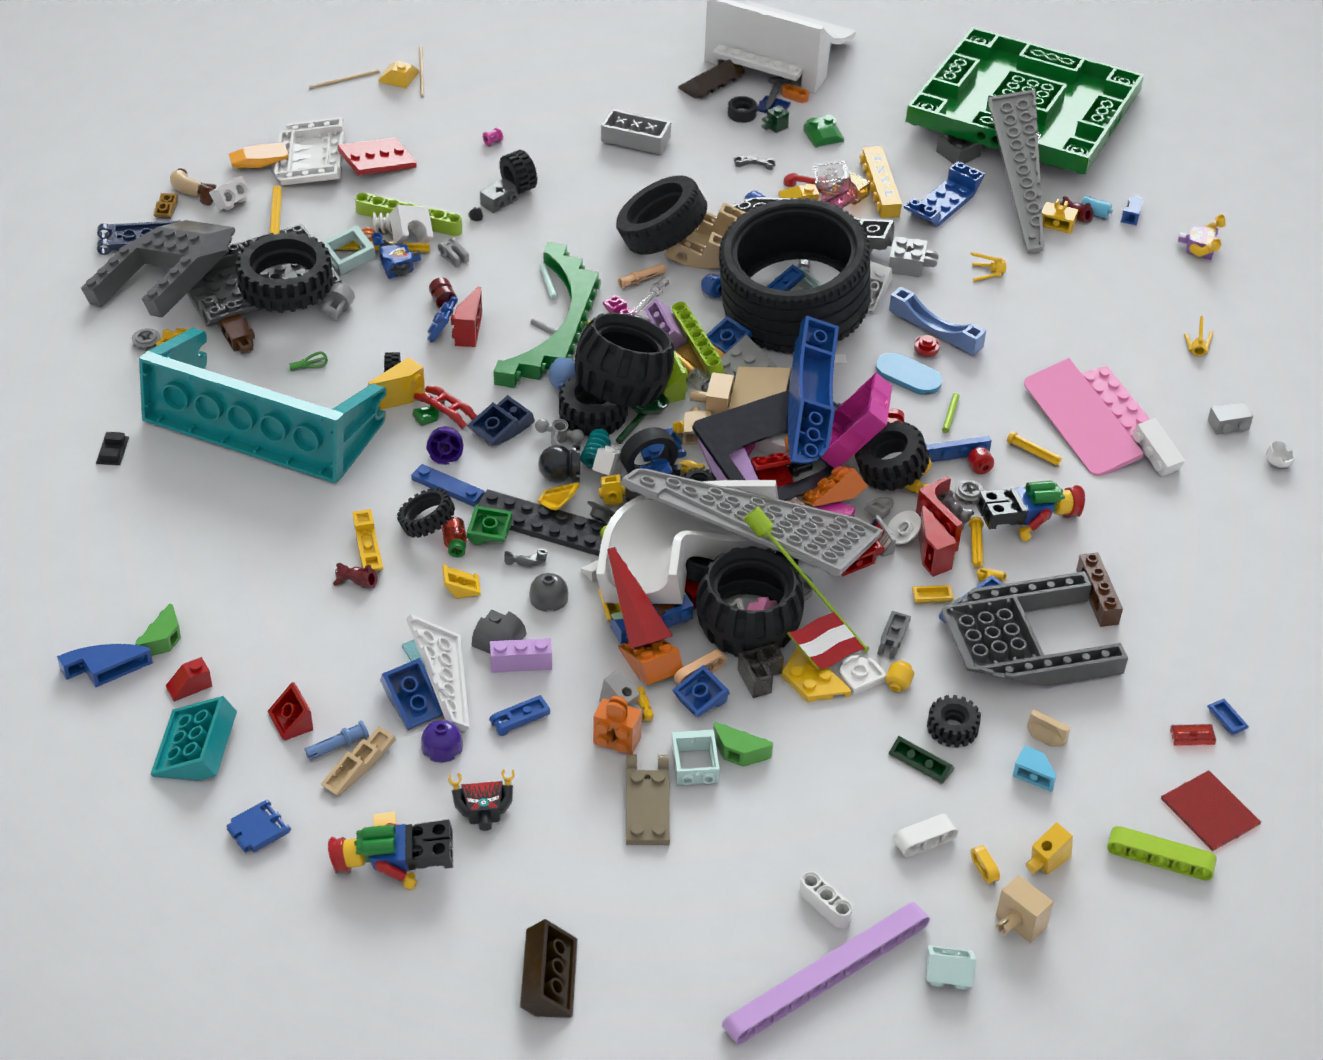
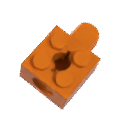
M612 696L609 700L603 698L593 716V743L621 753L633 754L641 738L642 710L628 706L627 700L620 696Z

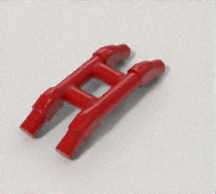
M426 386L425 388L426 393L437 395L436 398L424 393L414 394V400L430 404L449 416L461 429H464L467 424L461 415L456 412L458 409L464 412L466 416L468 415L471 420L477 417L470 405L458 400L441 387ZM446 400L453 405L446 407L441 402Z

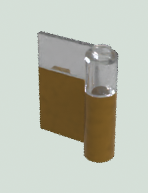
M687 342L675 350L677 356H680L682 359L683 367L687 369L688 378L686 381L699 391L707 392L711 378ZM714 346L715 350L722 358L725 355V353L718 349L716 346Z

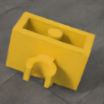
M1059 199L1056 200L1055 204L1046 202L1042 210L1043 227L1071 234L1076 223L1078 210L1067 207L1068 201H1065L1064 205L1059 204Z

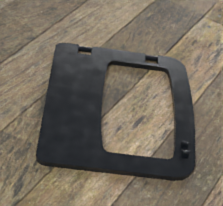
M784 391L694 422L692 425L693 431L727 480H746L729 455L759 441L788 433L789 392ZM822 459L826 465L825 469L796 482L777 487L779 500L788 501L794 497L803 496L811 489L814 490L821 479L828 478L832 474L831 472L834 468Z

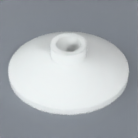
M903 511L890 521L888 529L895 537L896 544L908 543L920 532L921 518L916 512Z

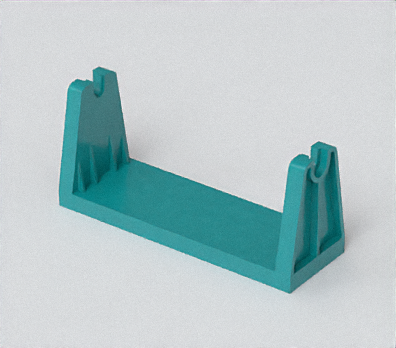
M195 328L175 336L139 357L142 421L333 483H337L345 475L385 421L386 411L380 410L378 405L386 396V388L379 385L370 384L335 408L329 409L205 370L207 353L199 352V350L207 342V335L205 331Z

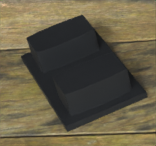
M106 432L96 464L121 465L129 436H125L122 432Z

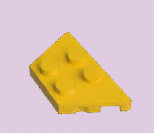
M797 646L782 671V678L807 702L819 699H833V695L844 694L845 697L851 696L852 690L829 668L817 670Z

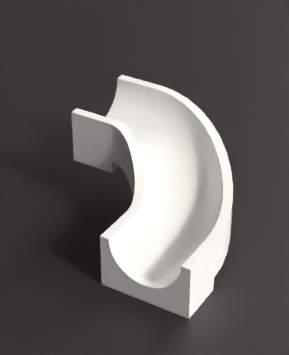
M776 480L704 481L705 483L779 499ZM640 495L617 510L608 522L601 542L596 575L603 602L620 603L607 551L609 548L616 547L617 552L623 561L626 562L628 569L637 579L652 604H683L687 575L685 564L688 558L698 556L714 560L719 554L729 552L737 547L748 548L749 546H755L764 550L770 549L775 554L776 550L656 500L646 499L644 495Z

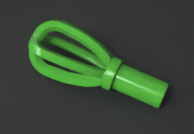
M319 351L301 361L289 363L290 370L303 367H324L328 362V358L324 352ZM320 354L324 356L322 358L308 361L310 358ZM325 360L323 364L310 365V363Z

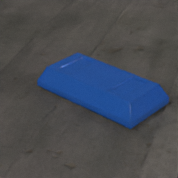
M1225 699L1207 705L1212 714L1231 735L1249 728L1246 722Z

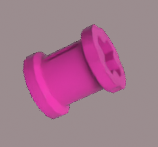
M497 127L491 132H484L482 138L484 143L490 146L493 142L502 141L503 134Z

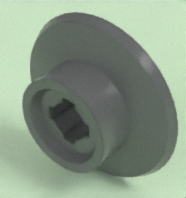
M587 501V504L592 507L589 515L601 522L607 523L609 517L615 514L614 511L600 504Z

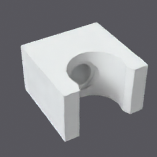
M397 205L389 214L395 245L401 244L409 236L408 230L415 233L418 243H429L434 237L428 207Z

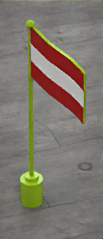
M759 506L751 510L743 520L758 537L763 536L765 538L768 536L832 611L831 614L819 617L799 630L788 632L789 637L817 670L831 667L852 653L861 650L867 652L869 646H866L771 534L773 531L771 527L774 525Z

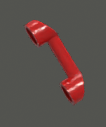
M790 173L784 177V185L787 187H794L796 181L815 184L818 193L828 190L827 182L819 177L812 178L797 175L796 173Z

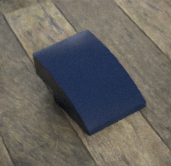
M507 395L498 404L491 403L467 427L493 446L520 434L533 424L535 419L530 410Z

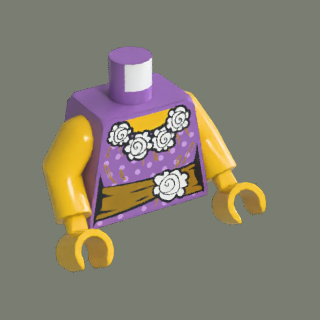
M1223 214L1216 216L1215 223L1212 222L1204 227L1192 226L1190 234L1180 232L1178 242L1187 244V253L1212 260L1213 253L1217 252L1222 245L1220 239L1217 238V227L1222 228L1226 225V219Z

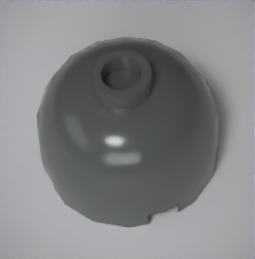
M544 573L537 576L531 583L529 597L531 604L536 609L547 612V609L558 611L568 602V587L564 579L559 575Z

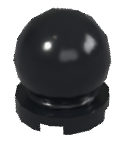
M559 445L549 446L543 450L538 461L539 471L542 476L553 482L565 481L570 477L572 482L580 483V477H577V475H580L581 460L580 453H577V451H580V445H573L570 451L566 447Z

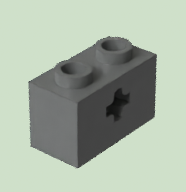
M505 178L480 191V205L492 213L518 200L517 186Z

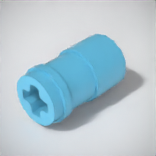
M1084 196L1081 204L1083 205L1091 203L1095 216L1107 219L1109 214L1113 212L1111 210L1112 203L1096 200L1090 196Z

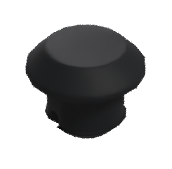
M474 207L470 210L468 215L471 220L481 221L483 219L481 208Z

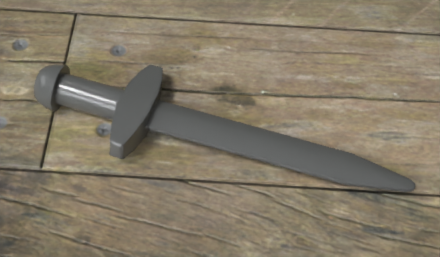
M781 76L768 79L769 83L774 85L766 101V109H769L773 104L781 84L789 83L791 79Z

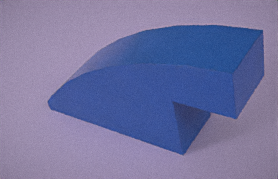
M132 644L95 645L57 656L60 670L66 680L86 672L95 687H99L153 663L149 647Z

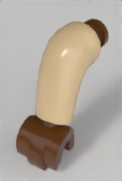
M179 168L171 173L170 183L175 190L186 195L200 197L202 204L211 206L213 199L209 192L214 190L217 185L205 184L190 179L187 176V171L183 168Z

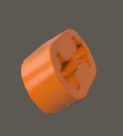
M792 84L782 86L783 97L798 103L808 102V90Z

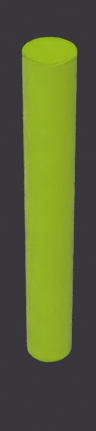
M958 393L952 395L942 428L944 433H948L960 397Z

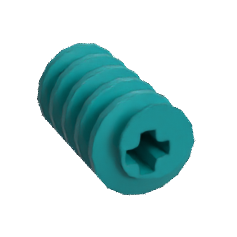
M595 429L591 432L580 456V460L587 467L593 468L598 448H605V446L611 445L607 431Z

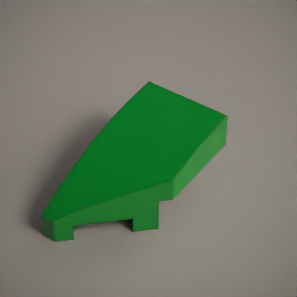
M430 405L429 407L414 409L412 415L420 425H425L437 421L441 411Z

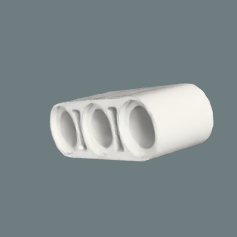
M940 814L899 830L894 835L893 841L905 857H912L952 841L958 835V830L946 814Z
M812 871L804 873L801 877L800 896L834 927L839 929L847 928L851 922L852 904L819 874Z

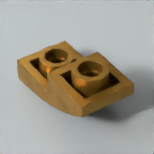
M161 193L159 202H156L154 217L171 218L178 202V195Z

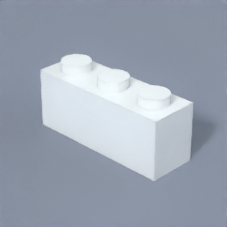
M1153 418L1137 424L1132 436L1160 476L1163 477L1179 471L1185 459L1157 419Z

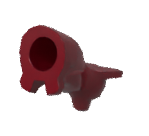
M1063 196V201L1060 202V205H1064L1065 201H1068L1067 207L1078 210L1077 220L1086 223L1092 220L1093 211L1091 203H1086L1085 205L1078 202L1072 203L1067 196Z
M342 563L336 564L334 586L341 584L347 579L363 588H373L377 584L378 576L371 565H366L365 568L356 566L349 568Z

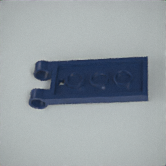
M180 220L123 224L102 223L97 227V235L101 238L97 242V251L100 254L106 255L111 250H119L121 247L159 226L179 222ZM106 245V246H108V247H107V248H101L100 246Z

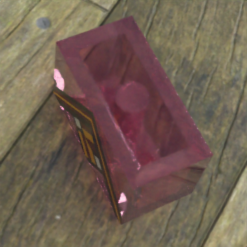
M848 177L821 191V200L825 203L829 202L831 205H837L838 208H843L858 200V188Z

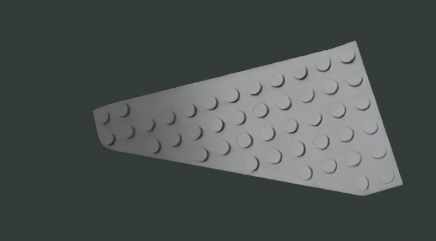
M635 469L624 476L621 481L622 486L627 487L629 491L644 495L646 499L659 501L781 552L768 536L765 538L763 536L758 537L743 520L751 510L759 506L774 524L771 527L773 529L771 534L791 557L806 562L812 567L823 569L829 575L837 577L881 537L883 532L882 529L856 517L649 469Z

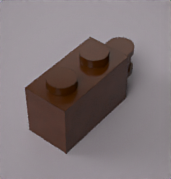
M237 314L220 320L221 332L233 351L239 350L241 354L253 351L255 334L252 328L249 329L246 318L243 319L241 314Z

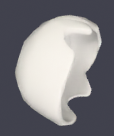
M1277 440L1270 443L1266 453L1267 460L1279 468L1291 466L1295 460L1293 450L1288 451L1286 443Z

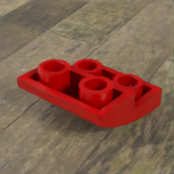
M773 453L768 457H753L750 460L755 472L792 464L790 457L785 453Z

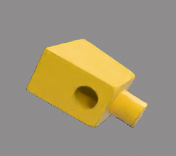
M1056 822L1033 844L1031 859L1025 864L1026 868L1033 874L1039 869L1045 874L1051 873L1071 858L1073 835Z

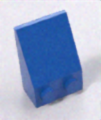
M420 658L382 673L381 684L407 730L443 715L429 676Z

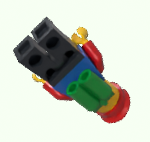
M1051 480L1027 482L1025 487L1010 488V491L1005 489L980 491L976 507L981 516H983L989 530L996 529L997 525L1002 524L1028 525V527L1023 526L1019 529L1022 541H1028L1032 537L1030 531H1035L1040 525L1049 520L1052 513L1063 515L1065 518H1070L1074 515L1080 517L1085 505V492L1079 485H1074L1072 488L1067 487L1064 490L1060 489L1058 484Z
M450 819L419 823L413 826L412 824L398 825L387 823L382 826L365 827L362 830H358L356 833L357 839L346 840L345 837L338 839L331 837L328 841V853L336 874L339 871L349 873L352 868L362 867L367 862L372 864L374 870L402 882L405 888L414 889L417 883L414 872H409V870H416V868L424 869L432 866L453 868V829Z

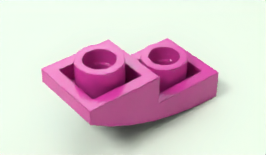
M617 295L603 301V306L608 312L627 313L632 316L637 315L628 309L627 302Z

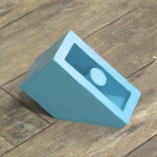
M1027 746L1023 747L1015 762L1013 777L1052 792L1057 776L1045 754Z

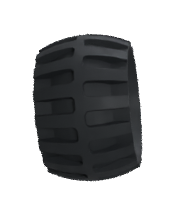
M609 312L607 314H599L596 318L594 317L581 334L575 353L576 377L578 383L583 386V389L599 399L616 405H625L626 407H642L648 403H653L666 387L671 377L674 363L673 340L670 339L669 334L657 324L627 313Z
M749 546L748 548L737 547L729 552L719 554L704 571L697 589L696 611L700 626L711 644L714 643L720 651L733 654L734 657H752V659L761 658V656L777 653L781 647L784 648L790 642L791 638L787 633L796 631L802 620L804 592L798 573L793 566L791 567L789 561L784 556H779L770 549L764 550L755 546ZM751 594L769 597L770 600H777V605L766 610L750 611L732 607L723 600L735 595Z

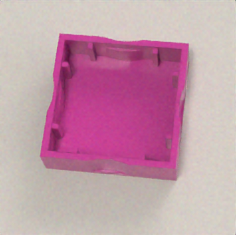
M878 373L871 376L851 397L835 410L830 445L821 457L833 468L842 466L887 425L892 385Z

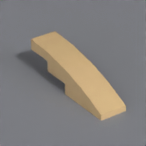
M378 726L367 741L362 739L352 753L348 751L322 781L321 786L336 796L340 795L362 777L397 739L394 735Z

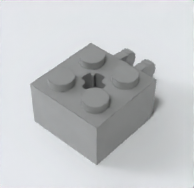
M894 237L889 267L892 268L893 274L919 277L922 275L923 267L934 268L937 266L939 254L935 251L927 250L928 241Z

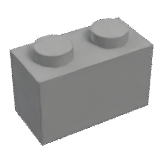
M1245 402L1211 407L1207 421L1217 435L1250 430L1253 415Z

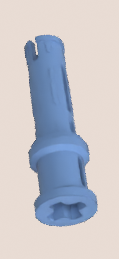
M361 720L355 726L348 729L343 728L335 736L304 748L306 756L309 760H312L343 745L351 746L353 742L361 738H369L368 730Z

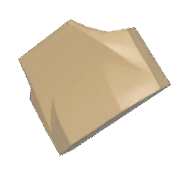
M1035 709L1030 713L1027 729L1031 736L1049 746H1064L1068 740L1071 728Z

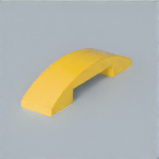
M372 510L352 512L362 568H365L366 565H371L374 571L383 570Z

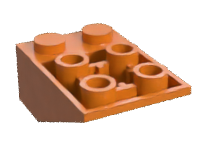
M838 466L832 470V474L828 478L821 479L814 490L807 491L803 495L804 498L800 501L815 507L853 499L868 486L856 469Z
M664 639L630 648L629 642L618 646L639 680L646 685L674 676L683 667L679 649Z

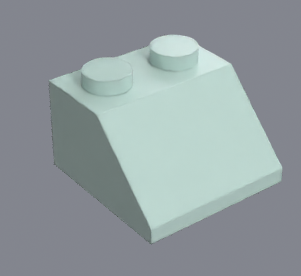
M928 946L926 980L931 985L943 987L944 983L953 984V987L957 989H967V986L973 987L976 963L973 951Z

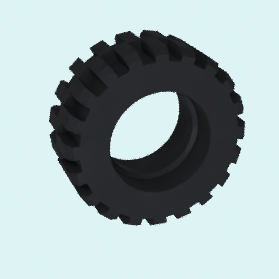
M572 376L559 391L560 419L568 423L570 431L575 429L581 430L584 437L585 435L590 436L591 432L595 429H603L610 435L615 430H619L627 420L628 407L612 404L595 397V395L583 389V386L578 383L577 377ZM588 403H598V404H601V405L591 406V405H586V404H588Z
M888 421L887 425L855 453V459L860 474L867 484L875 489L878 487L879 490L883 491L885 489L895 491L897 488L903 489L906 485L914 484L916 479L919 480L922 477V473H925L929 464V453L923 434L917 427L907 422L894 421V423H890ZM902 452L900 455L894 458L883 459L885 456L889 454Z

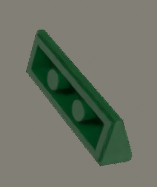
M901 736L897 737L888 753L942 784L954 770L952 764Z

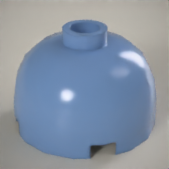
M557 358L550 365L549 381L559 391L572 376L576 377L575 363H573L574 360L571 358Z

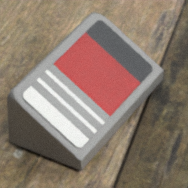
M876 515L870 524L883 530L878 541L885 549L880 556L884 557L894 554L896 539L881 517Z

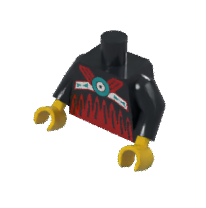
M505 769L502 770L501 774L505 784L502 781L461 784L462 788L459 787L462 780L461 774L457 773L458 782H453L450 774L448 782L453 786L451 791L455 808L464 817H468L470 824H479V829L482 831L490 830L492 823L499 822L501 814L506 813L512 804L513 785H511V781L515 778L513 769L510 778H506L504 776Z

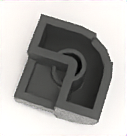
M491 609L485 618L481 617L473 632L471 644L472 647L490 654V641L523 640L527 634L526 628L521 619L515 614L508 611L504 615Z

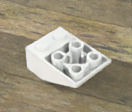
M870 261L871 298L868 311L874 313L887 292L893 275L891 267Z

